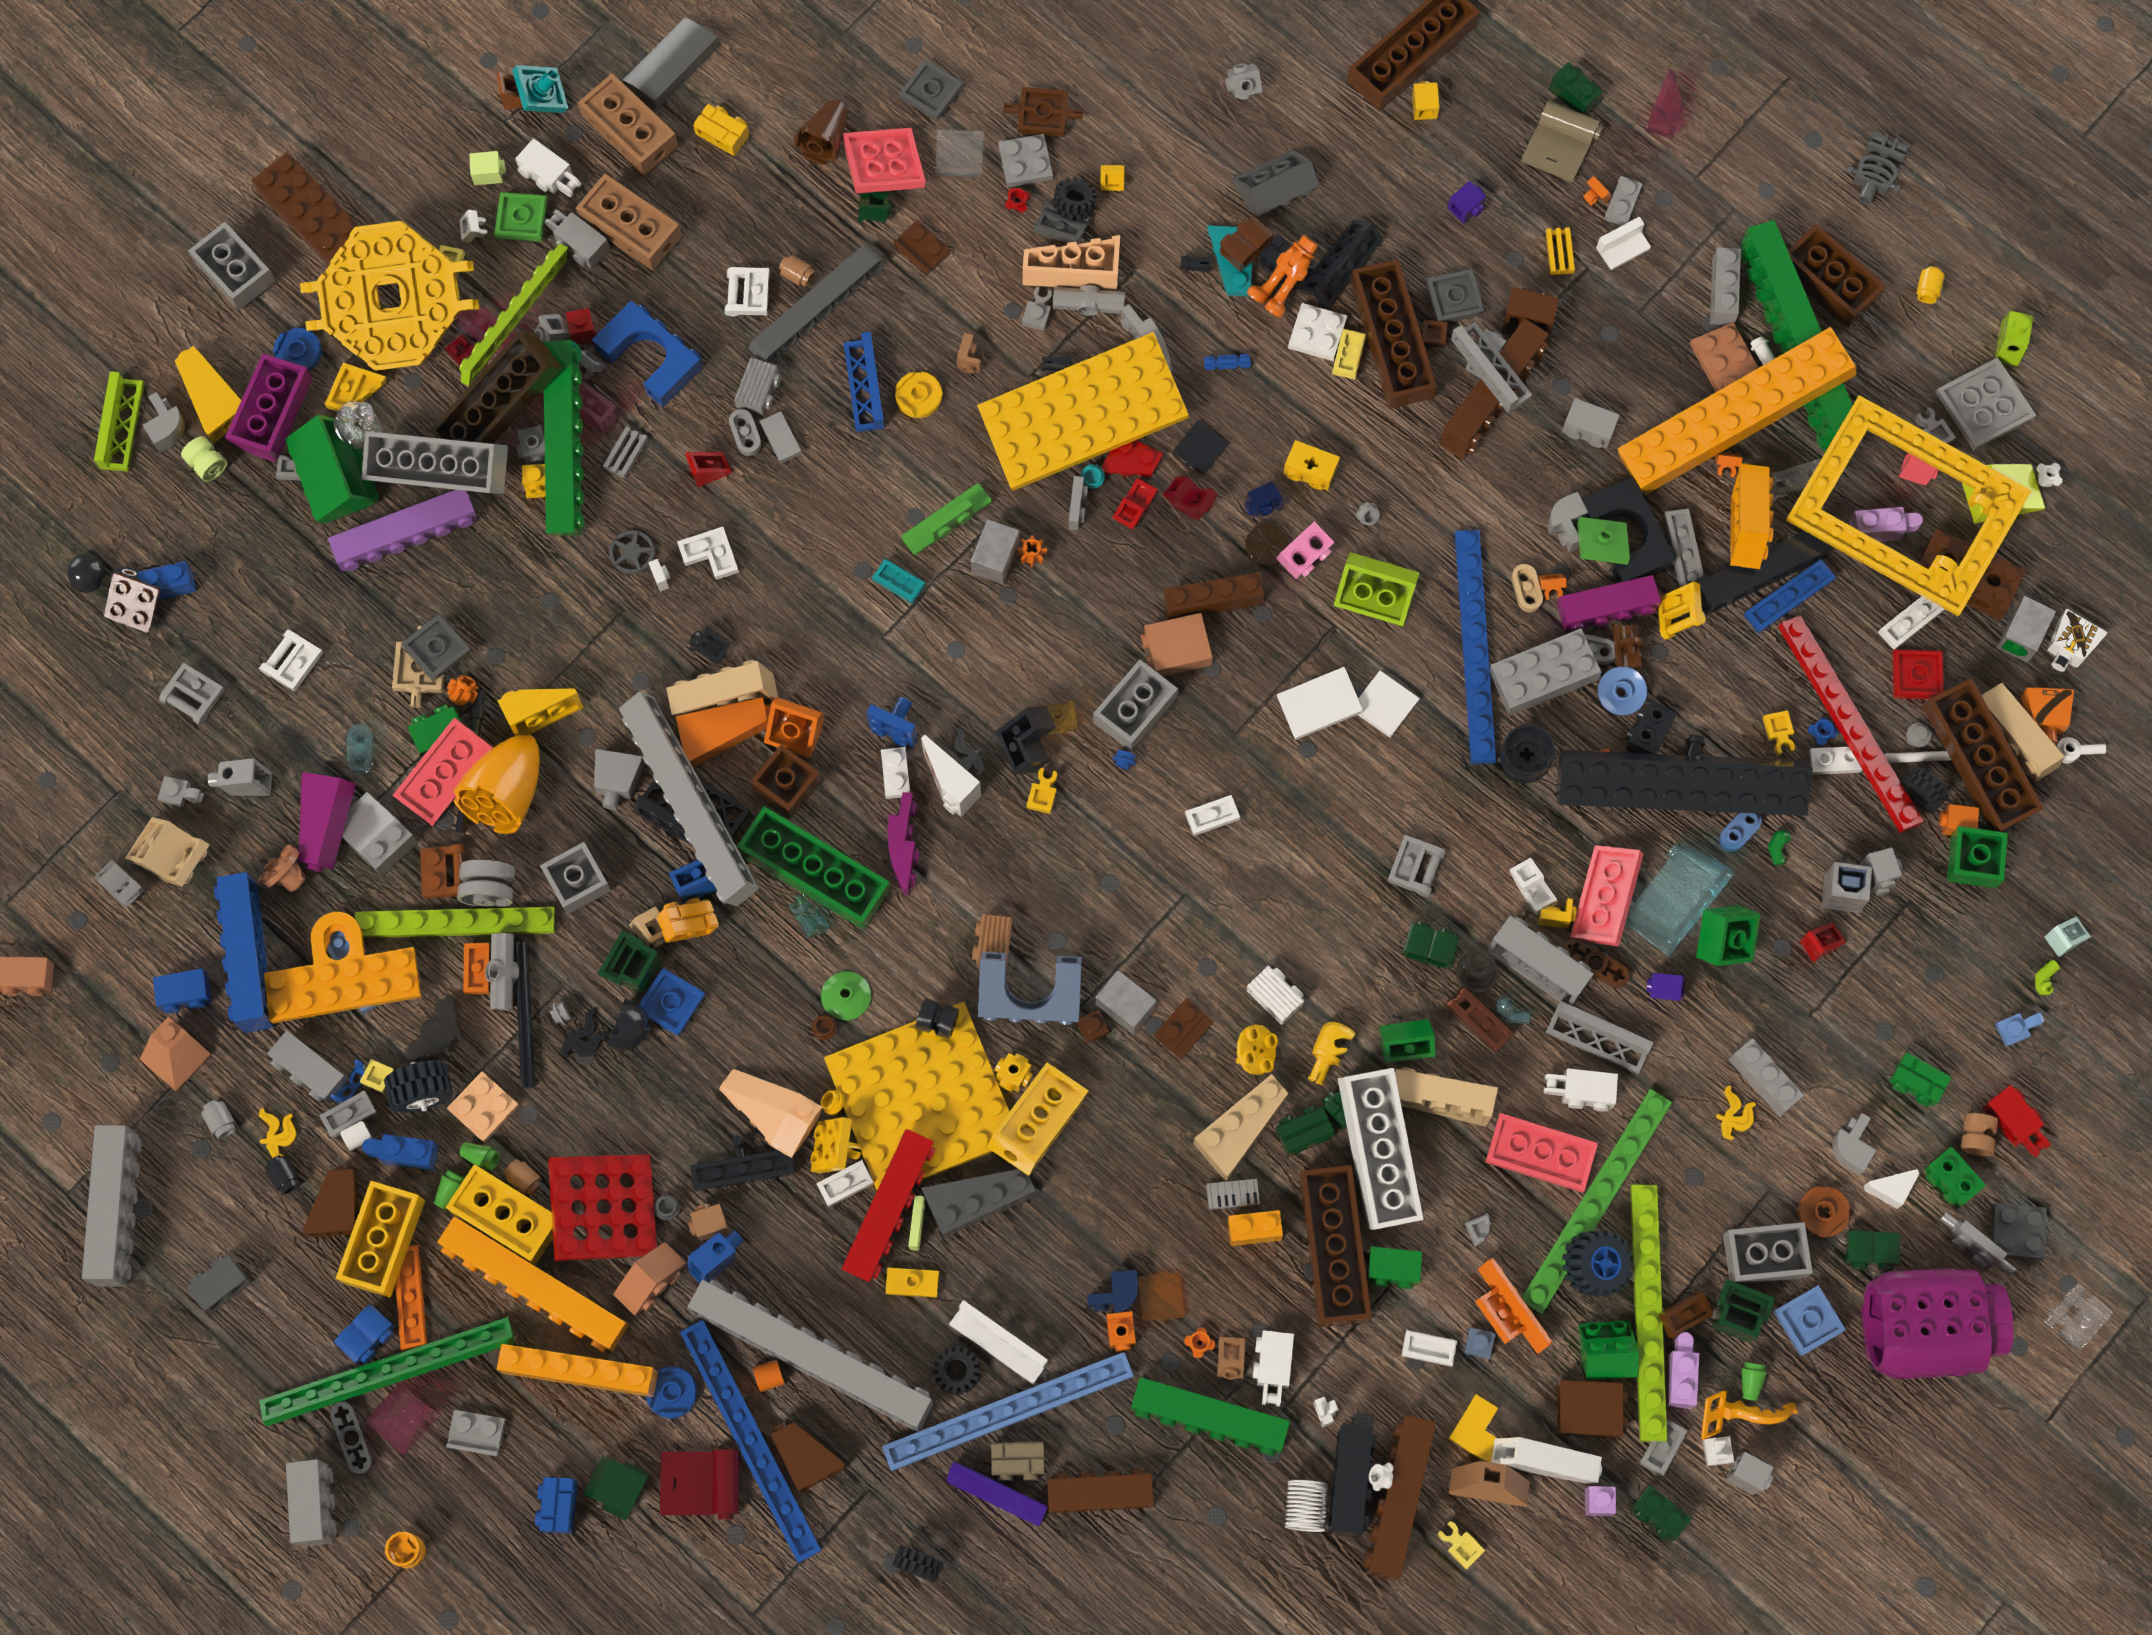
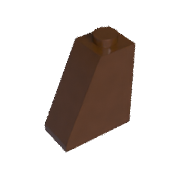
M337 1166L334 1171H327L303 1228V1234L308 1238L352 1234L359 1214L358 1173L351 1169L350 1166Z
M786 1421L774 1428L775 1432L771 1434V1437L800 1493L847 1469L843 1461L794 1422L789 1424Z

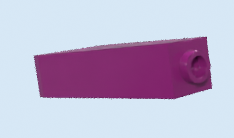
M303 772L301 780L298 861L308 864L307 869L322 872L323 868L334 869L356 784L337 777Z

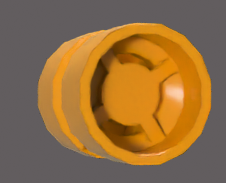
M397 1532L387 1540L385 1554L392 1564L410 1569L418 1566L424 1560L426 1548L418 1536L408 1532Z

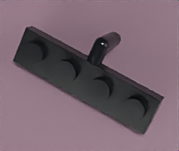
M738 1135L732 1138L735 1158L690 1165L695 1192L795 1175L793 1157L791 1158L779 1150L746 1156L744 1142Z

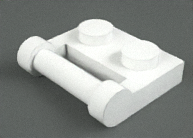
M731 267L727 269L729 287L725 315L732 317L738 315H767L769 268ZM745 278L743 304H737L738 279Z
M287 629L283 635L284 639L268 661L261 664L259 670L295 692L322 656L323 651ZM292 643L296 644V646L288 655V657L280 666V668L278 670H275V666L287 652Z

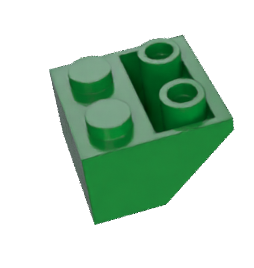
M1629 1320L1578 1324L1581 1359L1586 1380L1638 1377L1639 1350Z

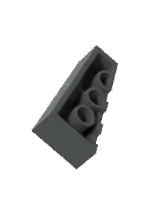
M1019 1169L921 1188L943 1239L1036 1196V1190L1029 1176Z

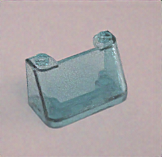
M1682 843L1680 846L1675 844L1667 854L1670 857L1667 863L1635 902L1631 900L1625 923L1668 957L1672 955L1677 946L1703 915L1704 909L1711 905L1735 874L1728 866L1685 843Z

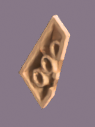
M735 1069L730 1072L719 1088L738 1110H742L750 1119V1124L761 1131L770 1146L791 1158L819 1121L822 1106L797 1092Z

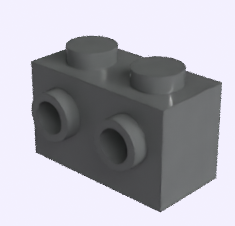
M229 1255L217 1258L211 1264L212 1267L208 1271L195 1275L190 1280L191 1284L186 1287L202 1310L209 1315L252 1283L237 1262Z

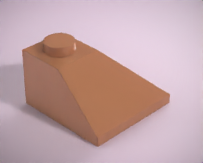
M168 1016L151 1034L140 1060L172 1089L178 1092L212 1054Z

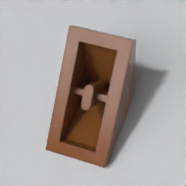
M498 72L496 75L499 94L504 109L522 108L514 76Z

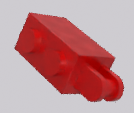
M2010 1085L1984 1105L1982 1109L1987 1115L1998 1119V1128L2015 1147L2022 1143L2034 1157H2038L2043 1148L2048 1149L2051 1146L2047 1138L2039 1130L2044 1125L2041 1121L2042 1116L2035 1108H2030L2024 1101L2025 1096L2019 1089L2013 1088ZM2033 1135L2037 1141L2032 1143L2028 1138L2029 1136Z

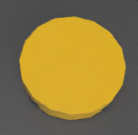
M927 372L908 373L896 385L895 398L897 406L909 417H928L936 412L941 405L943 397L941 384L936 377Z

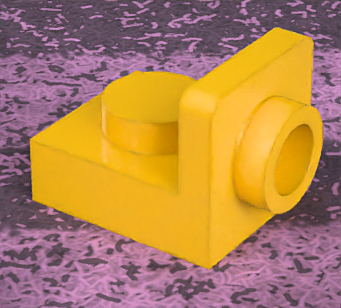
M1567 899L1564 912L1560 911L1561 909L1557 907L1541 909L1538 916V925L1568 928L1571 921H1575L1576 907L1572 906L1573 899Z

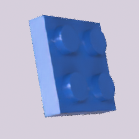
M662 968L639 1005L647 1011L649 1020L679 1037L706 994Z

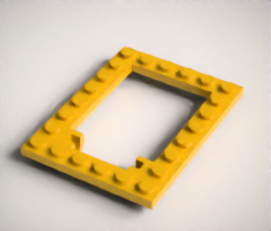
M1859 395L1786 521L1959 616L2032 490ZM1867 430L1975 489L1967 505L1971 507L1975 504L1982 506V513L1987 515V518L1959 566L1949 557L1937 555L1930 568L1927 569L1821 510ZM1939 566L1946 568L1948 571L1943 570Z

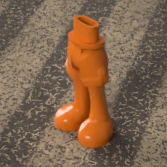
M1303 235L1299 242H1294L1293 246L1280 254L1276 260L1277 267L1268 281L1261 286H1250L1247 294L1257 302L1266 304L1265 308L1271 314L1281 318L1285 313L1284 303L1289 292L1298 280L1302 281L1306 277L1311 260L1315 257L1313 253L1318 245L1309 237ZM1286 274L1285 282L1276 295L1270 299L1272 292Z

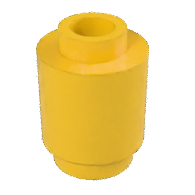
M1930 266L1921 271L1916 291L1919 301L1933 304L1940 297L1945 275L1939 268Z

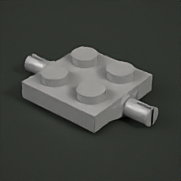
M1947 1211L1940 1218V1221L1951 1228L1948 1237L1952 1240L1953 1246L1960 1251L1965 1250L1970 1254L1972 1261L1981 1268L1986 1267L1988 1270L1993 1266L1999 1267L2009 1277L2015 1272L2017 1268L2005 1260L2007 1253L1968 1221H1957Z

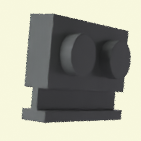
M1045 203L1044 209L1034 225L1033 232L1064 243L1077 242L1079 244L1089 224L1090 217L1086 220L1081 217L1080 221H1076V218L1069 221L1068 216L1063 219L1061 213H1056V209L1053 208L1052 204Z

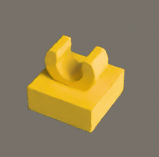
M1101 165V191H1124V165Z

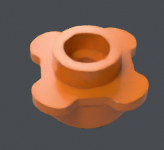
M1203 1327L1198 1328L1192 1336H1186L1184 1340L1185 1345L1189 1346L1193 1351L1195 1358H1201L1204 1352L1213 1350L1215 1347L1214 1340L1209 1338L1207 1330ZM1199 1340L1202 1341V1345H1198L1197 1342Z

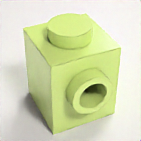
M498 151L469 154L470 172L474 185L503 183L502 174H506L505 161L500 159Z

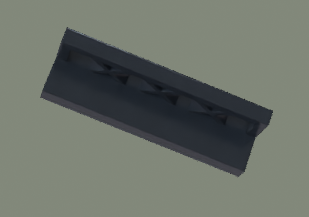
M1353 219L1301 285L1300 291L1303 294L1315 296L1323 307L1330 308L1350 282L1352 270L1361 268L1383 240L1374 224ZM1357 228L1360 229L1357 233L1353 234ZM1319 281L1315 287H1311L1315 282Z

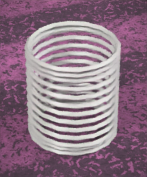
M1289 1480V1487L1287 1489L1290 1491L1287 1494L1294 1496H1287L1291 1500L1286 1501L1289 1503L1286 1507L1293 1509L1286 1510L1290 1512L1286 1514L1288 1516L1286 1520L1292 1522H1286L1285 1528L1312 1532L1325 1531V1521L1327 1520L1325 1513L1328 1507L1326 1500L1328 1499L1327 1491L1329 1490V1484L1310 1480ZM1309 1492H1320V1493H1324V1494H1316V1493H1309ZM1307 1505H1319V1506H1323V1507H1314V1506H1307ZM1309 1514H1319V1515H1322V1516H1315V1515H1309ZM1305 1518H1317V1519H1322V1520H1313V1519H1305Z

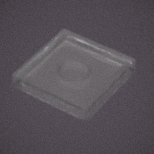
M937 130L935 175L982 177L984 131Z

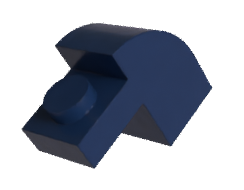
M1137 1270L1111 1272L1112 1293L1087 1295L1088 1309L1093 1308L1094 1312L1109 1311V1307H1114V1313L1128 1312L1135 1304L1138 1295Z

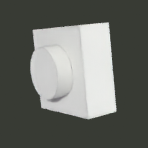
M658 559L648 562L659 591L668 589L666 580L671 578L666 566H660Z

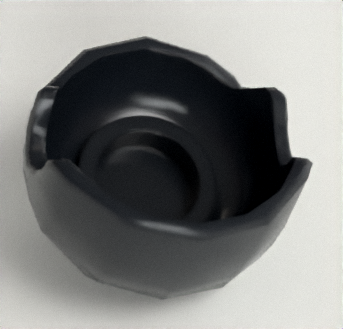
M84 553L71 560L68 565L67 575L71 586L75 590L89 593L100 588V583L103 577H105V568L103 561L97 556Z

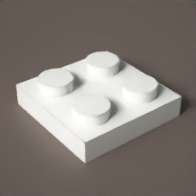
M1302 303L1288 349L1334 361L1347 315Z

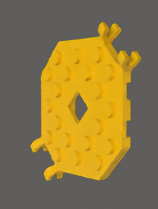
M403 221L354 227L349 234L350 237L343 247L339 248L324 274H321L317 281L300 283L301 293L318 292L322 317L321 320L305 321L306 330H325L342 342V345L368 363L367 365L375 371L423 365L461 311L480 309L478 299L460 301L456 273L474 271L473 261L453 262ZM397 283L400 290V307L381 309L378 286Z

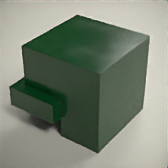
M622 930L597 974L620 987L622 985L643 996L662 960L657 951L644 945L643 940Z
M1726 1279L1716 1304L1719 1307L1711 1329L1752 1343L1758 1338L1762 1324L1767 1323L1775 1297Z
M602 1456L583 1494L602 1503V1510L626 1521L650 1473L625 1461L622 1465L613 1459Z

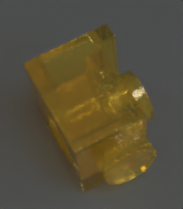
M1074 700L1067 703L1044 705L1047 706L1056 726L1049 734L1077 731ZM1057 714H1062V715H1063V716H1062L1061 718H1059V719H1057V718L1054 717V715H1057Z

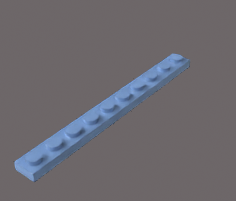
M1123 1352L883 1445L882 1448L892 1472L1131 1379L1134 1376Z

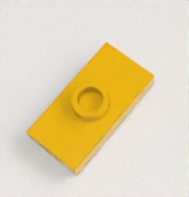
M887 1268L886 1295L937 1298L939 1271Z

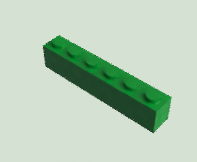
M1141 1377L1139 1378L1131 1410L1135 1411V1416L1147 1420L1150 1419V1416L1160 1419L1159 1423L1170 1427H1175V1423L1185 1426V1431L1194 1434H1200V1431L1210 1433V1438L1222 1442L1225 1441V1438L1235 1441L1234 1445L1245 1449H1250V1445L1260 1448V1453L1269 1456H1275V1453L1281 1454L1290 1421Z

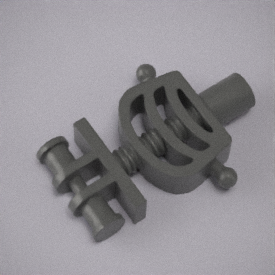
M1874 130L1865 151L1874 155L1863 156L1857 169L1852 166L1847 168L1849 174H1855L1854 183L1863 186L1858 197L1859 202L1869 205L1876 192L1886 195L1890 188L1894 192L1901 190L1899 185L1893 184L1898 175V169L1892 162L1901 165L1909 147L1908 143L1899 142V138L1891 141L1888 139L1889 134L1882 135ZM1885 144L1892 146L1891 149L1885 147Z

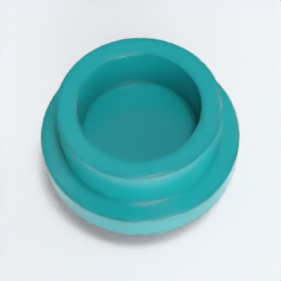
M1091 464L1082 470L1081 477H1084V485L1088 486V488H1098L1104 482L1105 473L1100 466Z

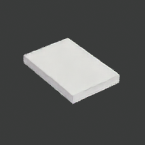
M1345 667L1277 694L1295 740L1363 713Z

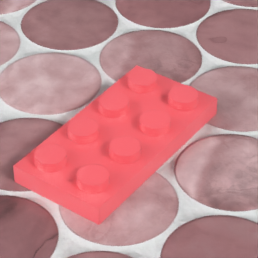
M454 717L393 796L433 826L456 797L453 790L464 774L493 746Z
M1595 845L1572 928L1571 939L1575 938L1583 942L1612 946L1620 945L1644 855L1640 850Z
M1500 1113L1485 1163L1583 1193L1598 1143Z

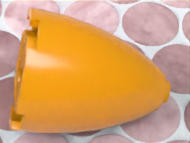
M519 734L499 743L479 758L464 774L453 790L456 796L454 803L458 809L476 824L482 821L487 825L495 826L494 831L497 833H515L528 812L537 787L540 756L536 739L529 734Z

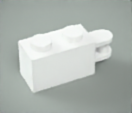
M534 138L515 158L519 173L527 179L529 177L536 181L537 186L545 192L548 190L555 195L560 190L567 196L572 197L575 188H580L582 185L573 176L570 165Z
M1567 1068L1564 1075H1545L1547 1088H1544V1093L1562 1096V1103L1568 1104L1570 1108L1582 1109L1583 1106H1592L1594 1110L1604 1112L1609 1111V1108L1612 1109L1616 1104L1618 1074ZM1557 1082H1563V1089L1557 1088Z
M1263 1331L1262 1337L1256 1338L1255 1352L1260 1353L1259 1363L1254 1362L1253 1378H1257L1258 1386H1263L1262 1405L1266 1406V1403H1270L1280 1407L1282 1388L1288 1389L1294 1334ZM1268 1387H1276L1277 1394L1267 1393Z

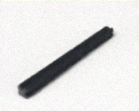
M521 941L514 943V961L519 967V976L516 980L520 1077L523 1088L535 1087L529 955L528 944Z

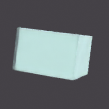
M2076 916L2057 925L2045 936V939L2057 956L2060 957L2088 940L2091 936Z

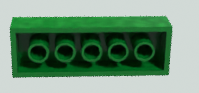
M765 806L737 845V849L742 857L863 930L866 929L891 890L889 881Z

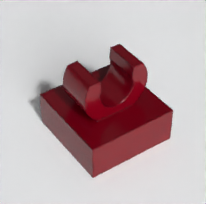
M461 334L444 350L460 367L462 361L472 355L474 345Z

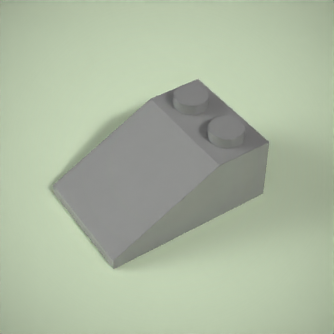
M368 792L350 807L342 838L382 877L418 842Z

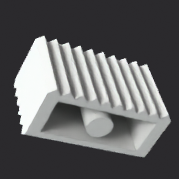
M1267 966L1247 985L1246 991L1280 1025H1283L1303 1006L1304 1000L1302 997L1304 995L1296 986L1290 987L1284 981L1286 977L1278 968L1272 969L1270 966Z

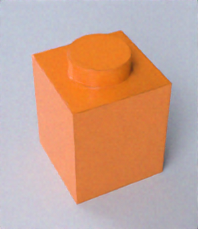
M1949 804L1944 811H1941L1939 816V826H1942V834L1951 836V833L1958 826L1978 829L1979 808Z

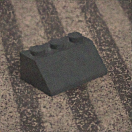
M1293 149L1232 179L1235 188L1248 209L1257 216L1267 215L1273 208L1279 205H1287L1292 202L1293 198L1299 195H1307L1313 191V188L1319 186L1311 160Z

